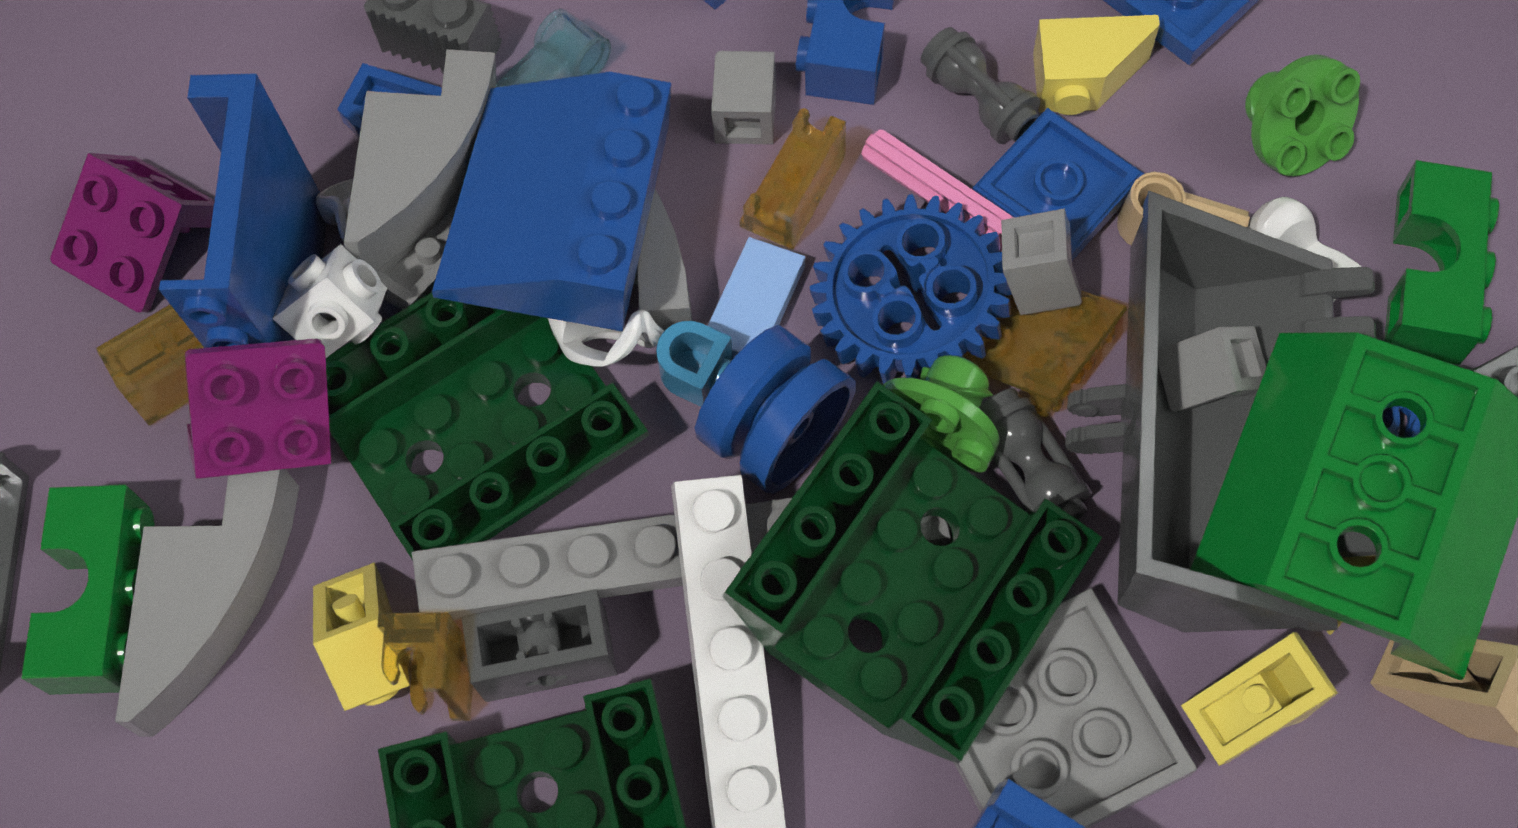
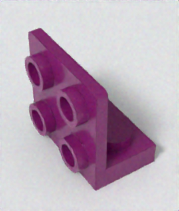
M88 153L52 251L51 263L135 312H148L153 304L160 280H162L179 232L190 233L192 227L211 228L215 200L135 156Z
M320 339L189 349L185 352L190 424H187V435L196 479L331 464L325 346Z

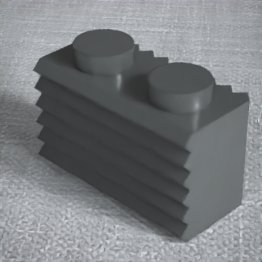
M367 0L364 4V9L382 53L390 50L392 56L400 54L402 60L410 57L412 63L420 61L422 67L430 64L432 70L440 68L442 74H444L447 49L493 52L496 55L501 46L502 38H499L500 32L497 31L498 25L495 24L494 11H491L492 4L481 0Z

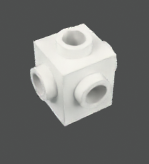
M340 244L322 259L315 254L311 255L294 270L288 279L289 285L273 316V320L296 340L320 339L325 346V357L327 358L351 340L354 344H359L374 332L382 320V316L378 312L387 287L381 282L377 272L371 265L361 259H356Z

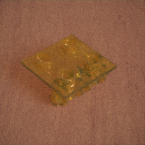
M1081 291L1082 303L1078 306L1020 315L1011 294L1006 296L1010 301V317L996 318L1000 322L1001 338L981 337L986 356L983 359L969 352L963 354L962 357L980 367L986 376L1028 392L1031 395L1029 399L1034 404L1039 416L1047 417L1051 411L1058 412L1064 406L1063 399L1071 390L1070 384H1080L1085 378L1084 370H1091L1096 363L1095 357L1103 346L1114 340L1116 337L1115 327L1127 311V307L1123 304Z

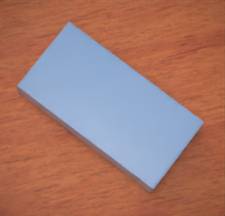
M748 237L708 324L709 327L731 336V359L761 332L780 324L806 266L805 256Z

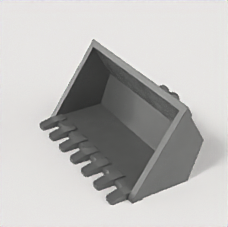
M1148 191L1143 204V218L1130 248L1125 384L1093 387L1087 390H1074L1073 393H1069L1067 402L1068 412H1072V415H1078V417L1121 415V422L1072 428L1066 432L1065 441L1066 449H1069L1070 452H1076V454L1093 455V453L1123 452L1118 606L1184 633L1292 628L1308 631L1338 630V620L1270 595L1259 589L1190 570L1256 394L1220 398L1185 411L1174 412L1169 407L1158 367V349L1217 327L1255 326L1267 366L1279 333L1358 332L1376 338V324L1369 316L1333 317V299L1367 295L1374 291L1375 277L1372 269L1369 267L1333 268L1332 260ZM1347 532L1338 537L1337 549L1341 557L1376 555L1375 546L1372 541L1361 533Z

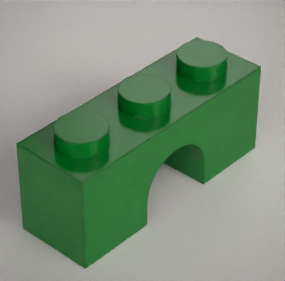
M1419 160L1414 162L1397 191L1393 244L1416 247L1425 251L1436 261L1440 271L1428 272L1406 268L1388 296L1384 342L1447 363L1460 365L1476 344H1484L1492 323L1491 307L1484 306V292L1492 280L1496 263L1495 253L1487 251L1488 235L1492 233L1499 212L1498 198L1491 197L1492 172Z
M127 485L49 488L40 549L67 570L88 569L87 586L81 597L74 604L61 611L31 613L21 679L49 695L120 692L144 527L155 526L154 516L150 507Z

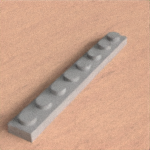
M792 498L745 504L751 554ZM674 514L412 552L421 625L460 620L462 616L597 589L600 598L683 586ZM930 515L921 519L920 527L923 536L934 545L945 546L950 539L947 522L943 518Z

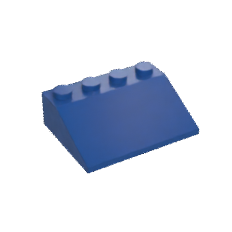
M603 72L491 88L432 289L433 298L623 332L669 128L671 82L616 72Z

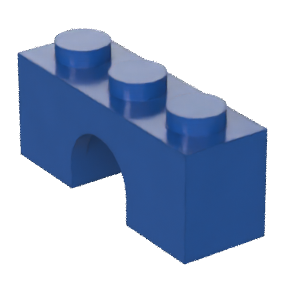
M808 0L806 23L813 24L810 37L800 36L796 56V71L805 72L806 96L874 105L883 61L885 23L863 20L852 13L871 7L892 10L894 0Z

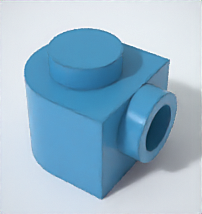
M682 321L668 327L660 336L656 351L660 377L664 386L671 393L701 407L710 389L731 362V336L696 321Z

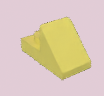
M1294 632L1188 700L1181 707L1220 766L1234 760L1283 728L1304 721L1338 694V692L1298 632Z

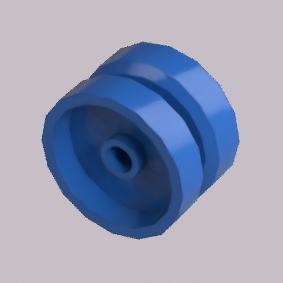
M780 325L761 332L733 358L710 389L699 410L695 424L696 438L721 458L732 459L740 455L741 474L764 492L771 494L787 487L821 453L840 426L856 392V380L830 361L822 359L810 364L811 347Z

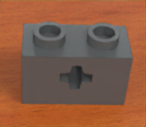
M597 589L461 617L470 683L485 702L617 675L607 612Z

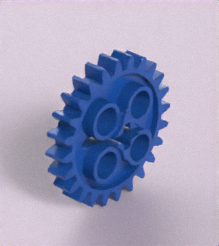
M910 194L906 198L904 210L896 211L888 198L883 199L881 216L875 218L869 211L862 208L859 210L862 226L858 229L843 222L839 225L844 240L843 244L825 241L823 246L830 262L814 263L813 268L820 282L810 285L813 301L815 304H818L812 308V312L817 326H824L820 331L826 346L837 345L835 350L840 363L843 365L856 358L855 364L860 377L865 378L877 366L879 367L883 384L894 379L897 371L904 372L906 378L918 379L919 371H922L923 367L930 368L935 359L940 356L954 355L962 357L963 354L969 352L983 359L986 356L981 337L1001 338L1000 322L996 318L1010 317V301L1006 296L1012 293L1003 273L1002 252H999L1001 250L999 235L997 232L984 234V220L980 214L965 222L963 204L956 203L945 214L942 213L939 196H933L925 209H918L914 195ZM921 247L935 248V250L925 256L911 255V253ZM891 250L895 254L913 290L916 293L923 294L926 310L941 326L939 330H932L928 326L909 288L900 286L896 268L883 254L884 251ZM865 278H881L875 285L869 287L857 286ZM953 292L967 294L963 300L956 303L941 301L943 297ZM900 322L913 324L908 331L902 334L887 333V330L894 324Z

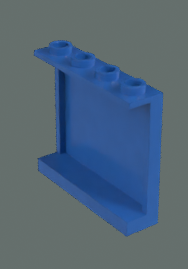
M257 73L190 75L187 98L221 152L204 280H160L159 291L204 348L296 340L273 320V316L289 285L288 279L294 270L311 255L315 254L320 259L323 258L327 223L323 220L316 206V197L320 191Z

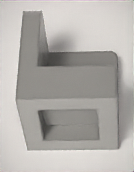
M718 51L715 54L711 108L715 143L773 144L776 102L775 52Z
M1065 208L1001 220L1003 273L1020 315L1080 305L1082 303V295L1072 266L1070 223Z
M1255 326L1217 327L1158 349V367L1169 407L1174 412L1185 411L1220 398L1254 395L1257 393L1266 369Z

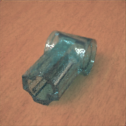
M566 9L554 10L540 24L534 38V47L497 83V87L600 73L609 59L611 42Z

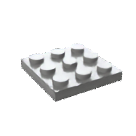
M1092 589L1078 594L1059 605L962 761L958 764L953 762L980 813L998 783L1010 779L1085 828H1089L1191 776L1197 770Z

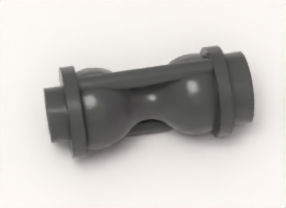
M953 27L945 28L937 33L924 48L920 61L926 67V76L933 83L941 84L952 93H970L974 95L979 104V117L984 126L990 130V136L997 143H1006L1011 139L1016 142L1039 117L1037 110L1040 105V99L1033 92H1026L1020 85L1014 82H996L990 79L986 70L985 55L975 45V39L967 32L958 33Z
M1010 388L982 403L979 409L993 422L1000 438V443L993 459L1028 513L1030 514L1046 498L1075 519H1080L1088 511L1083 502L1090 497L1092 491L1083 482L1035 410L1031 400L1027 397L1021 398L1015 388ZM1041 442L1050 454V456L1052 457V459L1054 460V462L1049 461L1043 455L1041 450ZM1011 462L1021 467L1025 475V483Z

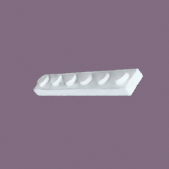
M742 475L674 482L671 485L711 825L712 828H786L763 645L722 596L751 556Z

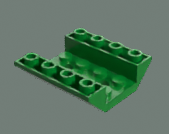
M1358 332L1279 333L1190 570L1259 589L1270 595L1392 640L1394 644L1390 654L1461 681L1465 677L1518 517V397L1497 379ZM1395 406L1411 410L1419 419L1420 433L1410 438H1401L1393 435L1384 425L1382 419L1383 411ZM1347 532H1358L1367 536L1375 546L1376 558L1374 563L1370 566L1356 567L1345 562L1337 549L1338 537Z

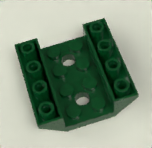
M431 292L379 324L374 332L361 343L354 344L351 341L326 358L329 431L390 523V527L412 561V552L490 540L649 436L648 430L613 382L606 386L592 366L575 363L564 355L552 332L548 318L433 298ZM531 383H542L551 389L547 400L538 406L527 407L518 402L521 390ZM425 450H437L443 453V462L434 473L425 476L412 473V463L419 453Z
M876 382L722 596L769 654L877 731L958 764L966 755L1102 537L1046 498L1030 514L923 441L920 437L932 419L879 382ZM929 515L943 518L951 527L952 543L946 546H937L930 543L922 534L920 527L921 519ZM858 619L873 622L882 634L881 649L874 653H865L855 648L848 636L849 624Z
M647 679L583 696L586 708L584 711L457 743L445 731L379 748L378 754L391 828H686L652 680ZM538 777L553 779L558 787L555 803L548 810L540 813H532L525 810L521 801L525 786L531 780Z

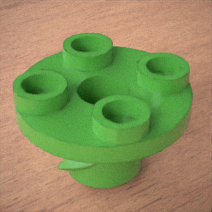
M1317 54L1301 57L1285 66L1279 72L1273 71L1259 77L1251 86L1245 102L1246 114L1252 122V144L1259 160L1265 166L1280 174L1299 176L1318 169L1329 160L1337 161L1343 158L1350 151L1354 142L1352 127L1359 105L1358 89L1360 86V76L1358 72L1336 59Z
M944 355L935 359L930 368H922L921 379L895 378L883 384V386L932 419L920 437L923 441L962 468L979 473L985 472L988 469L999 446L1000 438L993 422L979 409L984 398L993 396L988 390V378L980 367L965 358Z

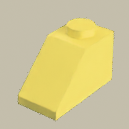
M1159 16L1039 19L1033 51L1037 97L1040 99L1038 112H1044L1049 108L1053 112L1075 115L1084 111L1098 110L1150 59L1160 25Z
M375 562L314 585L313 645L344 710L347 711L362 704L368 706L381 704L395 696L400 689L410 686L406 652Z

